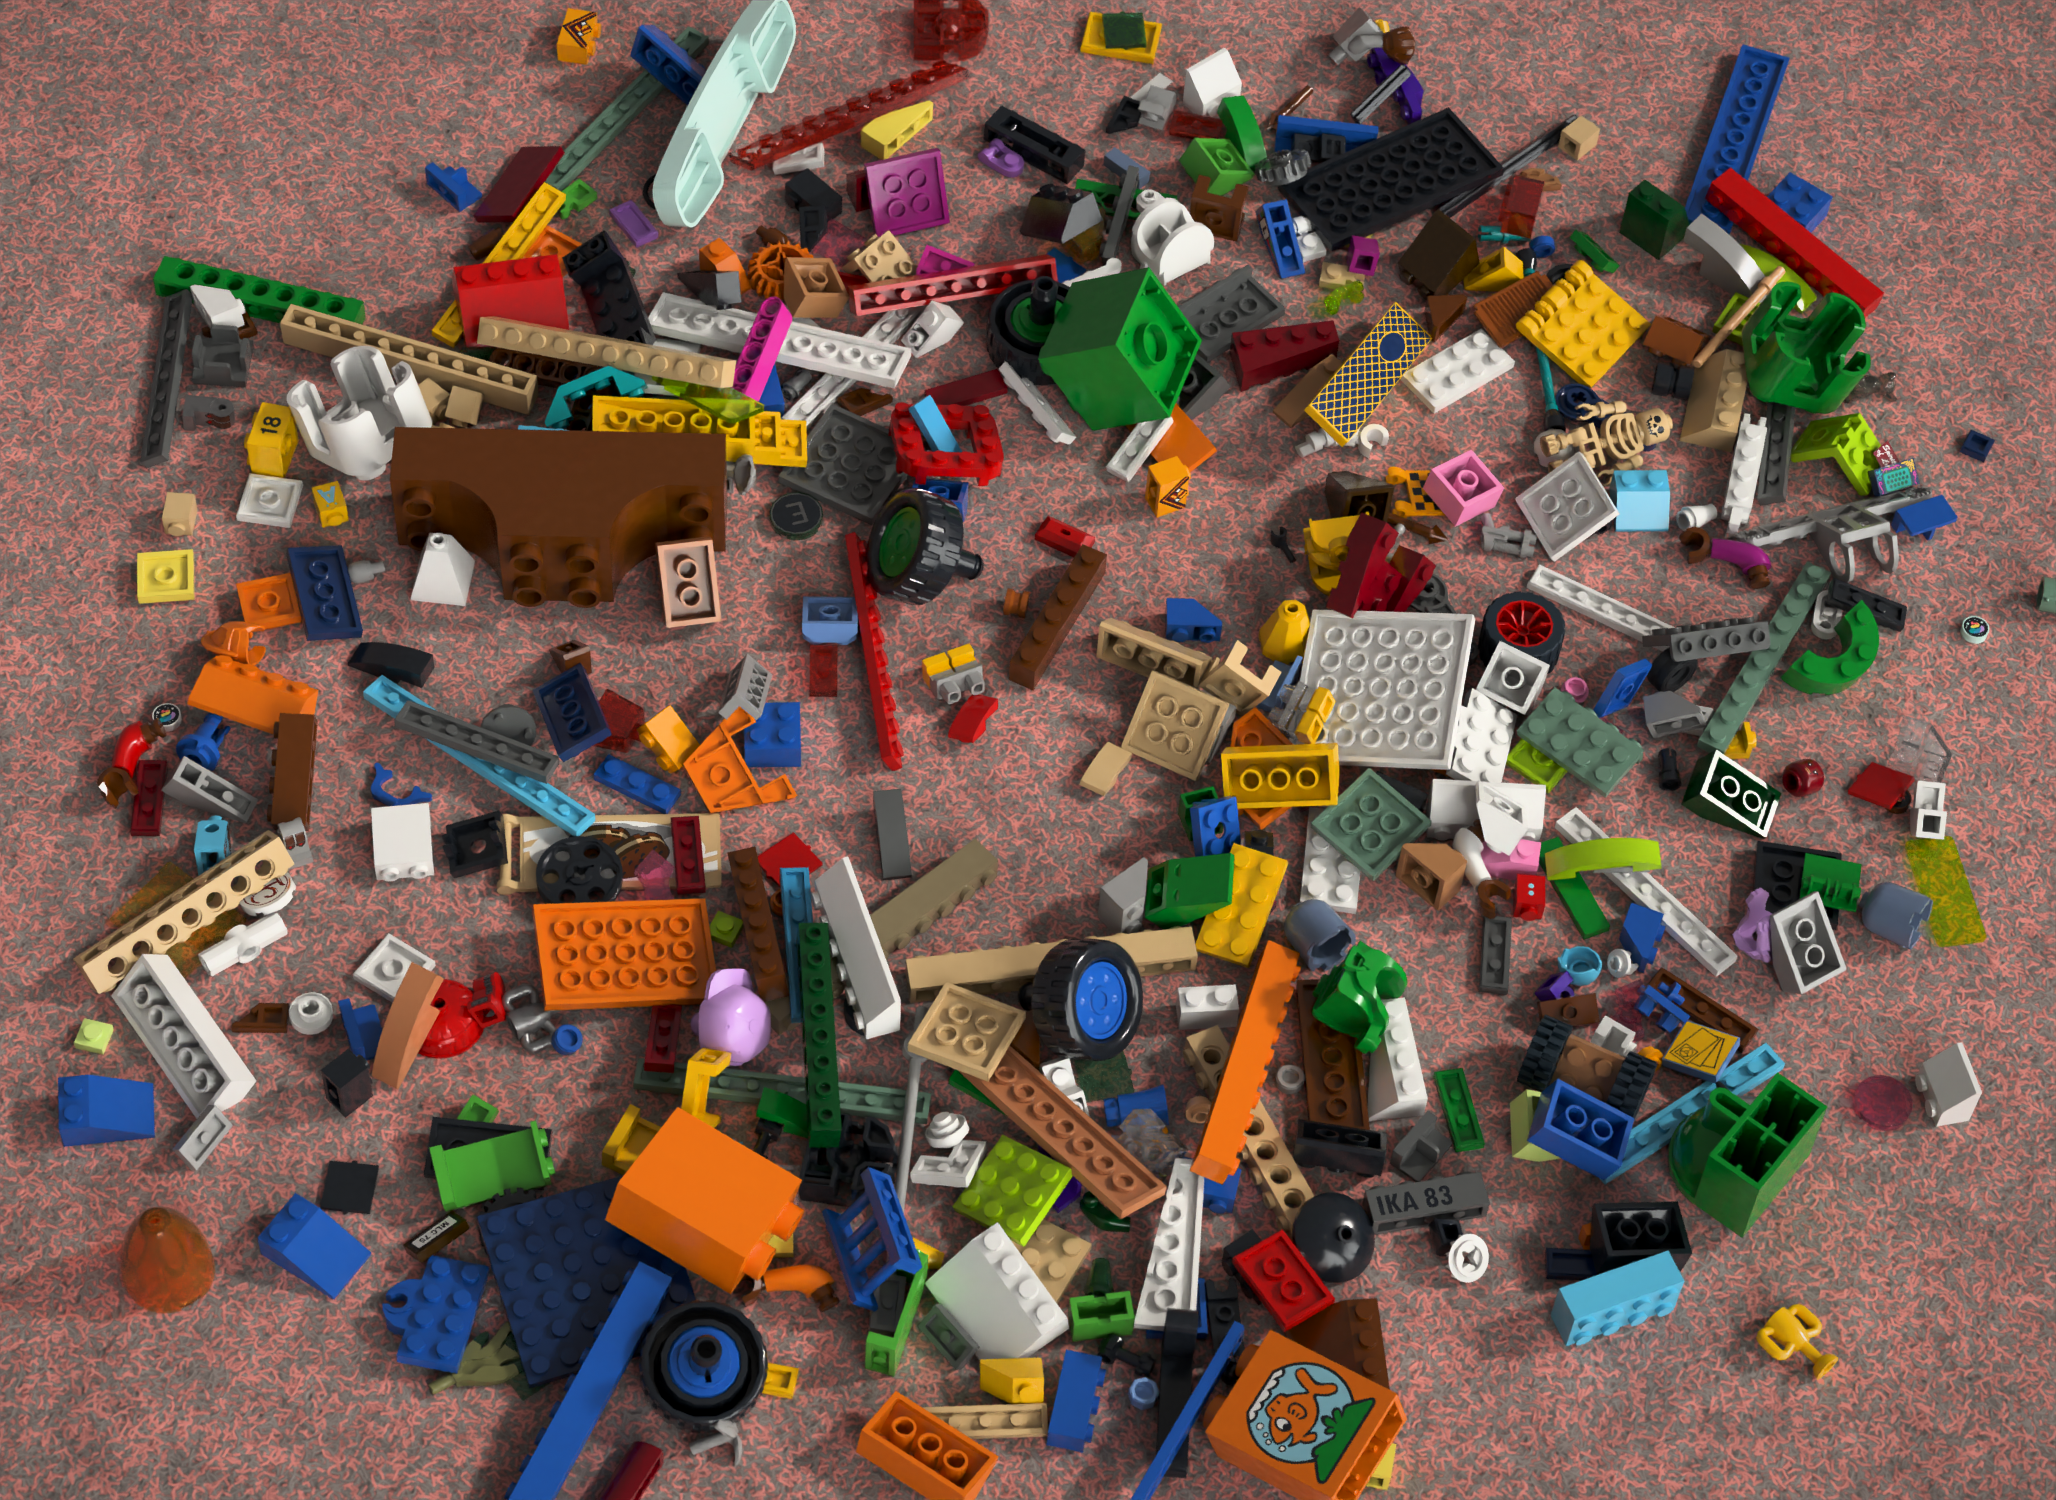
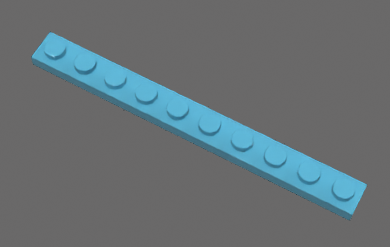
M383 675L363 691L365 700L394 719L407 700L435 710ZM426 739L574 837L580 836L595 822V814L549 783L545 784Z

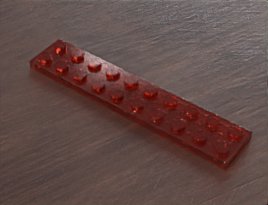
M945 60L935 62L930 69L912 72L910 74L911 77L892 80L887 87L871 89L867 92L868 95L861 98H850L842 106L828 107L824 110L823 114L807 116L799 124L785 125L780 128V132L773 135L771 133L764 134L758 137V141L754 143L740 144L736 147L735 151L728 153L732 163L752 171L970 79L969 71L967 68L948 63Z

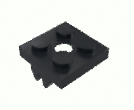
M499 810L446 825L447 834L442 835V839L446 844L443 845V850L449 859L450 874L454 879L508 863L504 817ZM484 840L486 842L485 849L480 853H473L471 847L474 842Z

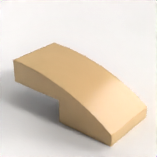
M1107 742L1086 770L1079 785L1105 796L1115 785L1119 773L1130 762L1132 753Z

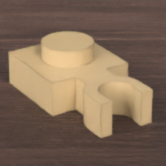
M1323 262L1319 287L1344 291L1345 285L1356 290H1363L1364 282L1357 280L1364 281L1365 275L1347 272V265Z

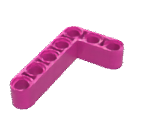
M769 297L761 304L736 363L733 387L716 388L689 383L685 397H679V399L682 400L687 397L688 400L755 403L756 409L792 323V314L778 297Z

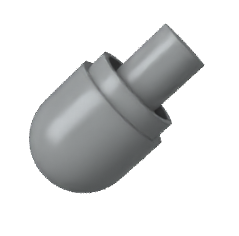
M364 559L353 562L348 566L350 580L353 583L371 581V579L375 578L374 574L386 571L383 561L371 563L370 560Z

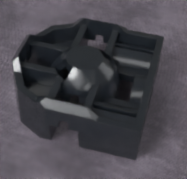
M841 1113L842 1131L839 1147H827L826 1157L828 1165H820L822 1147L809 1148L807 1141L799 1176L802 1179L799 1187L800 1200L849 1207L865 1192L861 1173L868 1167L890 1175L894 1185L898 1153L889 1127L875 1117L868 1116L866 1122L860 1125L858 1121H852L850 1114ZM852 1133L863 1135V1142L859 1141V1144H854V1140H850ZM850 1151L851 1156L844 1161L839 1157L843 1153ZM875 1161L892 1163L893 1166L891 1168L890 1164L875 1163ZM841 1181L852 1183V1197L847 1196V1199H844L841 1195H838Z

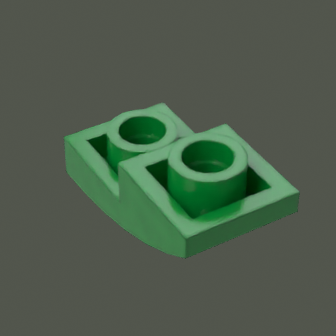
M764 1087L756 1117L784 1124L783 1132L808 1138L806 1104L784 1093Z

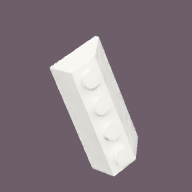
M1432 780L1426 807V816L1432 823L1426 830L1427 837L1437 840L1454 839L1455 834L1460 828L1467 829L1469 826H1474L1473 822L1476 819H1480L1476 805L1475 784L1477 781ZM1482 782L1526 808L1528 830L1521 839L1539 842L1543 830L1546 785Z

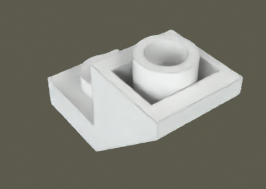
M1059 1057L1039 1064L1041 1074L1089 1116L1084 1091L1076 1086L1070 1059Z

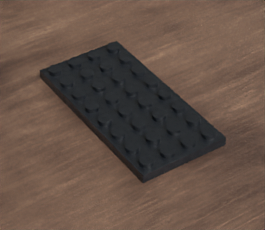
M1448 107L1307 169L1305 176L1294 182L1279 185L1278 190L1301 216L1308 218L1313 231L1316 232L1331 251H1335L1350 244L1352 235L1366 237L1504 175V167Z

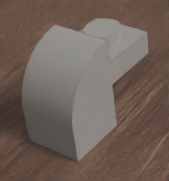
M1151 85L1146 100L1141 99L1138 108L1141 112L1139 124L1164 131L1177 100L1175 92Z

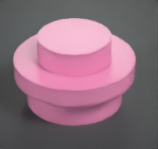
M1577 677L1568 679L1561 687V692L1566 691L1571 694L1578 704L1584 702L1589 694L1585 681Z

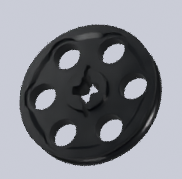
M575 836L559 840L545 850L537 864V889L546 904L563 903L559 900V897L566 893L572 894L575 897V900L571 903L614 902L622 888L623 869L618 855L609 845L595 838ZM588 849H596L600 855L594 859H589L585 857L584 852ZM565 851L571 857L566 861H559L555 858V855L558 852ZM604 869H612L616 872V875L613 878L606 879L600 873ZM552 873L557 875L559 879L555 883H546L543 877L546 874ZM575 873H578L579 875H583V874H584V877H585V878H584V879H581L580 877H576V878H575V877H574V874H575ZM593 891H599L603 893L604 897L599 901H593L589 899L588 895Z

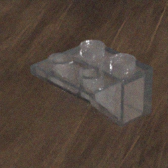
M1905 715L1894 742L1887 767L1913 776L1915 781L1941 783L1952 753L1932 724Z

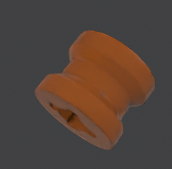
M1008 588L1003 615L1017 614L1020 618H1025L1030 592L1023 591L1019 593L1015 592L1014 589Z

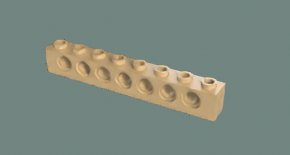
M267 830L73 960L88 985L98 994L111 991L117 986V982L125 978L142 954L164 955L168 948L176 943L186 941L190 938L192 932L200 927L210 925L218 915L224 911L234 909L242 899L248 895L258 893L264 888L266 883L272 879L282 877L295 864L279 836ZM263 860L262 867L255 871L257 862ZM239 876L237 884L231 887L232 879ZM215 892L213 900L206 903L207 896ZM190 908V914L182 919L183 912ZM166 924L165 931L157 935L158 929ZM141 941L140 948L132 952L134 944ZM117 957L115 965L108 968L109 961Z
M1218 1025L1186 1037L1185 1049L1182 1051L1186 1064L1189 1067L1193 1066L1196 1072V1081L1201 1090L1205 1089L1211 1103L1230 1047ZM1207 1061H1213L1217 1064H1208ZM1259 1099L1256 1108H1251L1250 1110L1254 1118L1249 1130H1244L1243 1135L1247 1137L1242 1152L1237 1153L1241 1161L1245 1160L1249 1166V1176L1253 1184H1259L1263 1192L1262 1198L1265 1206L1269 1210L1273 1209L1279 1231L1283 1229L1290 1240L1293 1241L1292 1229L1296 1214L1307 1200L1314 1197V1194ZM1250 1131L1256 1133L1257 1135L1251 1136L1246 1134L1245 1132ZM1265 1155L1268 1156L1270 1159L1264 1160L1261 1159L1259 1156ZM1278 1179L1283 1181L1284 1183L1277 1184L1272 1180ZM1286 1204H1294L1297 1208H1290Z

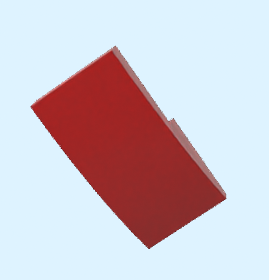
M972 694L956 715L949 729L948 738L957 739L963 743H974L986 731V720L998 709V699Z

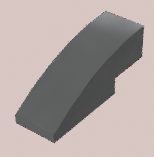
M902 790L873 791L876 835L883 880L911 878V862Z

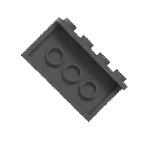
M1249 265L1236 269L1230 276L1216 281L1212 287L1204 292L1195 294L1191 300L1182 305H1177L1202 339L1197 354L1207 363L1230 349L1232 333L1263 329L1285 315L1286 308L1252 277L1253 269Z
M1754 617L1730 618L1717 622L1709 621L1695 625H1680L1674 628L1652 629V635L1642 636L1643 647L1669 646L1670 656L1674 662L1763 650L1770 647L1768 621L1754 622Z

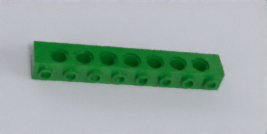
M164 256L153 278L157 296L167 297L185 289L191 292L190 286L192 285L230 290L235 299L239 298L242 301L245 312L247 311L250 317L276 323L281 322L290 304L358 324H363L366 318L364 301L308 289L304 286L286 284L281 281L264 279L255 275L233 272L229 269H220L206 264L185 261L180 258Z

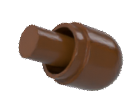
M761 225L756 230V234L762 237V242L765 246H767L768 242L776 245L778 240L781 244L788 242L787 236L776 228L771 227L767 229Z

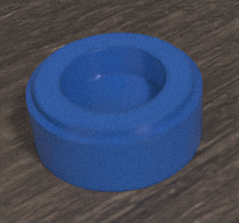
M1550 236L1535 237L1529 242V248L1535 251L1536 258H1546L1555 252L1554 239Z
M565 1024L554 1031L551 1042L553 1048L558 1053L571 1055L581 1047L583 1037L577 1027Z

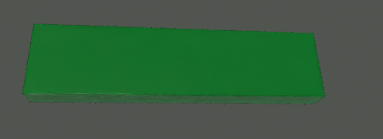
M1559 837L1541 842L1539 864L1546 876L1545 853L1564 846ZM1579 871L1575 872L1576 878L1549 880L1583 940L1609 931L1610 924Z

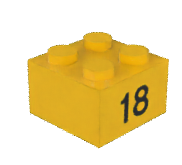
M262 402L259 411L254 413L252 430L246 434L244 440V448L248 450L247 465H250L252 474L285 478L299 441L296 422L288 406Z

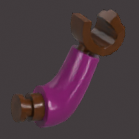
M1690 527L1680 534L1679 540L1684 545L1695 544L1700 547L1697 551L1688 552V564L1699 563L1709 554L1710 558L1738 565L1742 569L1743 574L1748 575L1749 579L1752 580L1750 582L1752 589H1761L1770 584V580L1767 578L1768 570L1772 567L1770 559L1763 549L1756 545L1716 538L1710 541L1708 533L1699 527Z

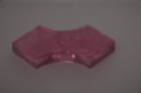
M654 850L635 869L634 874L643 886L644 900H673L674 897L670 891L669 879L675 866Z
M1641 979L1615 989L1614 993L1618 1002V1010L1611 1019L1636 1033L1633 1043L1642 1040L1645 1035L1641 1025L1642 1014L1634 1009V1005L1640 996L1637 990L1641 985H1644Z

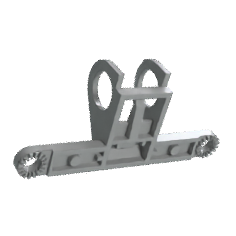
M1917 486V489L1912 487L1906 489L1905 492L1895 491L1758 526V529H1753L1752 531L1751 529L1748 532L1747 530H1744V532L1740 531L1736 534V541L1754 544L1757 547L1765 544L1778 545L1783 543L1785 539H1801L1807 537L1808 533H1810L1833 577L1849 583L1854 579L1855 563L1853 546L1847 543L1862 539L1873 559L1877 560L1880 567L1885 572L1892 573L1897 569L1899 562L1897 535L1890 531V522L1880 517V515L1886 513L1895 514L1897 509L1932 498V489L1928 486H1922L1921 488ZM1880 534L1884 535L1888 543V563L1883 559L1878 547V535ZM1835 543L1840 546L1845 558L1846 567L1844 574L1839 570L1835 560Z

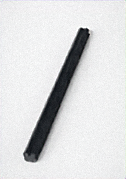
M1571 115L1501 165L1504 167L1503 176L1450 199L1437 208L1436 211L1438 209L1441 210L1449 218L1457 214L1559 143L1562 130L1578 118L1577 115Z

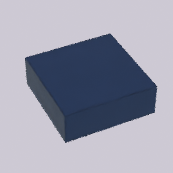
M1970 430L1961 446L1960 453L1984 463L1995 440Z

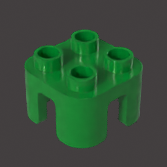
M1793 282L1777 283L1742 329L1746 376L1750 391L1757 399L1763 402L1789 405L1814 414L1832 413L1843 403L1871 366L1870 354L1859 351L1845 365L1847 352L1865 331L1866 322L1864 314L1853 300L1844 295L1831 292L1824 296L1809 317L1798 318L1790 316L1788 314L1802 296L1801 287Z

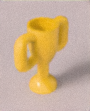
M1801 1304L1791 1305L1788 1309L1785 1307L1780 1308L1770 1317L1764 1327L1757 1332L1756 1339L1758 1344L1776 1360H1786L1793 1351H1801L1814 1363L1813 1373L1817 1380L1823 1377L1838 1360V1357L1834 1354L1822 1355L1809 1343L1810 1338L1817 1336L1821 1332L1822 1324L1810 1310ZM1796 1314L1799 1318H1801L1810 1327V1329H1805L1803 1325L1800 1323V1321L1794 1315ZM1771 1335L1779 1344L1785 1347L1784 1350L1778 1347L1768 1336Z

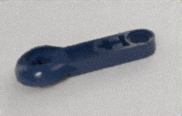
M1568 384L1557 392L1555 398L1556 405L1560 414L1566 419L1576 422L1594 423V426L1600 429L1602 421L1607 417L1613 416L1612 414H1607L1604 418L1593 416L1579 421L1576 418L1579 416L1584 417L1589 411H1585L1583 408L1575 409L1576 406L1581 404L1596 405L1597 402L1610 403L1600 399L1593 390L1582 384ZM1657 443L1650 446L1643 445L1644 450L1642 451H1652Z

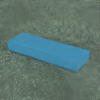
M931 395L924 397L908 408L933 452H962Z

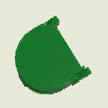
M1359 941L1357 946L1354 945L1349 950L1345 960L1338 967L1336 965L1333 966L1329 976L1323 974L1320 977L1312 993L1317 998L1312 1008V1015L1330 1028L1356 1037L1357 1040L1354 1048L1363 1054H1366L1368 1051L1373 1053L1381 1042L1380 1036L1385 1032L1389 1023L1387 1010L1381 1000L1401 997L1407 987V976L1402 967L1390 956L1380 950L1372 949Z

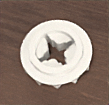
M1458 1235L1456 1241L1450 1242L1451 1249L1446 1253L1449 1263L1446 1267L1451 1270V1277L1461 1282L1476 1281L1484 1274L1488 1266L1489 1253L1487 1246L1476 1235ZM1462 1252L1469 1253L1467 1257L1471 1264L1463 1263L1464 1257Z

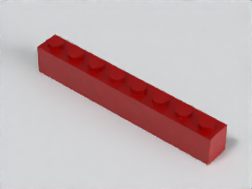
M1731 167L1711 182L1705 199L1792 269L1807 284L1811 285L1823 296L1834 292L1850 298L1860 307L1865 318L1877 309L1884 295L1882 290Z
M1046 254L847 286V291L850 296V312L856 316L929 305L931 301L942 303L997 294L1015 283L1037 279L1041 276L1051 277L1054 281L1058 282L1055 258Z

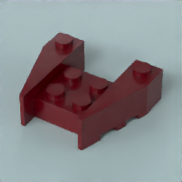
M1361 512L1348 536L1345 546L1349 547L1346 560L1340 561L1338 570L1342 573L1337 587L1331 589L1326 607L1352 619L1357 611L1405 612L1431 579L1436 565L1425 555L1400 545L1390 563L1385 561L1399 533L1387 522Z

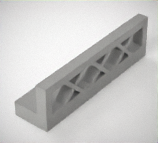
M746 654L729 673L718 713L727 720L740 706L757 720L763 713L773 674L750 655Z

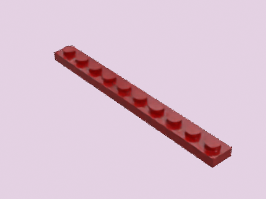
M854 531L846 534L845 540L881 759L890 770L896 771L902 768L901 757L904 756V752L897 738L900 728L893 714V711L896 710V704L889 688H892V681L886 672V666L889 662L882 648L885 638L878 624V621H881V615L874 600L877 599V592L873 589L867 577L868 566L867 562H865L867 542L861 540Z

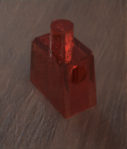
M606 689L599 703L612 735L593 746L628 753L635 740L641 742L640 734L636 729L645 723L644 710L617 693Z

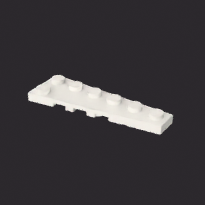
M1175 1158L1134 1321V1329L1164 1331L1167 1308L1196 1310L1204 1177L1189 1171L1193 1159Z

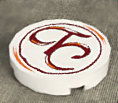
M287 872L282 877L272 879L266 883L264 888L258 893L248 895L242 899L240 905L243 911L251 916H257L256 913L261 912L263 915L272 914L281 910L293 898L292 892L296 890V886Z

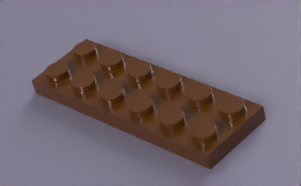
M1319 979L1297 980L1296 995L1308 1120L1370 1130L1362 1052L1354 1048L1357 1038L1330 1028L1312 1015V1008L1317 1000L1312 993Z

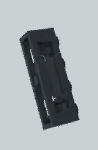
M1002 105L984 124L985 141L990 143L995 138H1007L1009 143L1013 142V146L1003 142L1004 145L1019 154L1024 162L1065 184H1068L1084 167L1085 149ZM1048 161L1052 162L1051 164L1054 167L1056 165L1061 167V172L1049 167Z

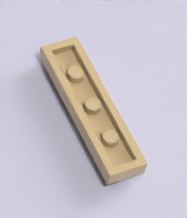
M1047 1403L923 1407L971 1439L1047 1437L1048 1435Z

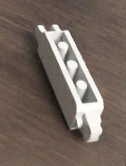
M1744 413L1736 438L1720 518L1728 520L1726 533L1735 535L1738 533L1740 523L1747 525L1751 513L1767 427H1765L1766 417H1760L1758 424L1753 425L1750 424V414Z

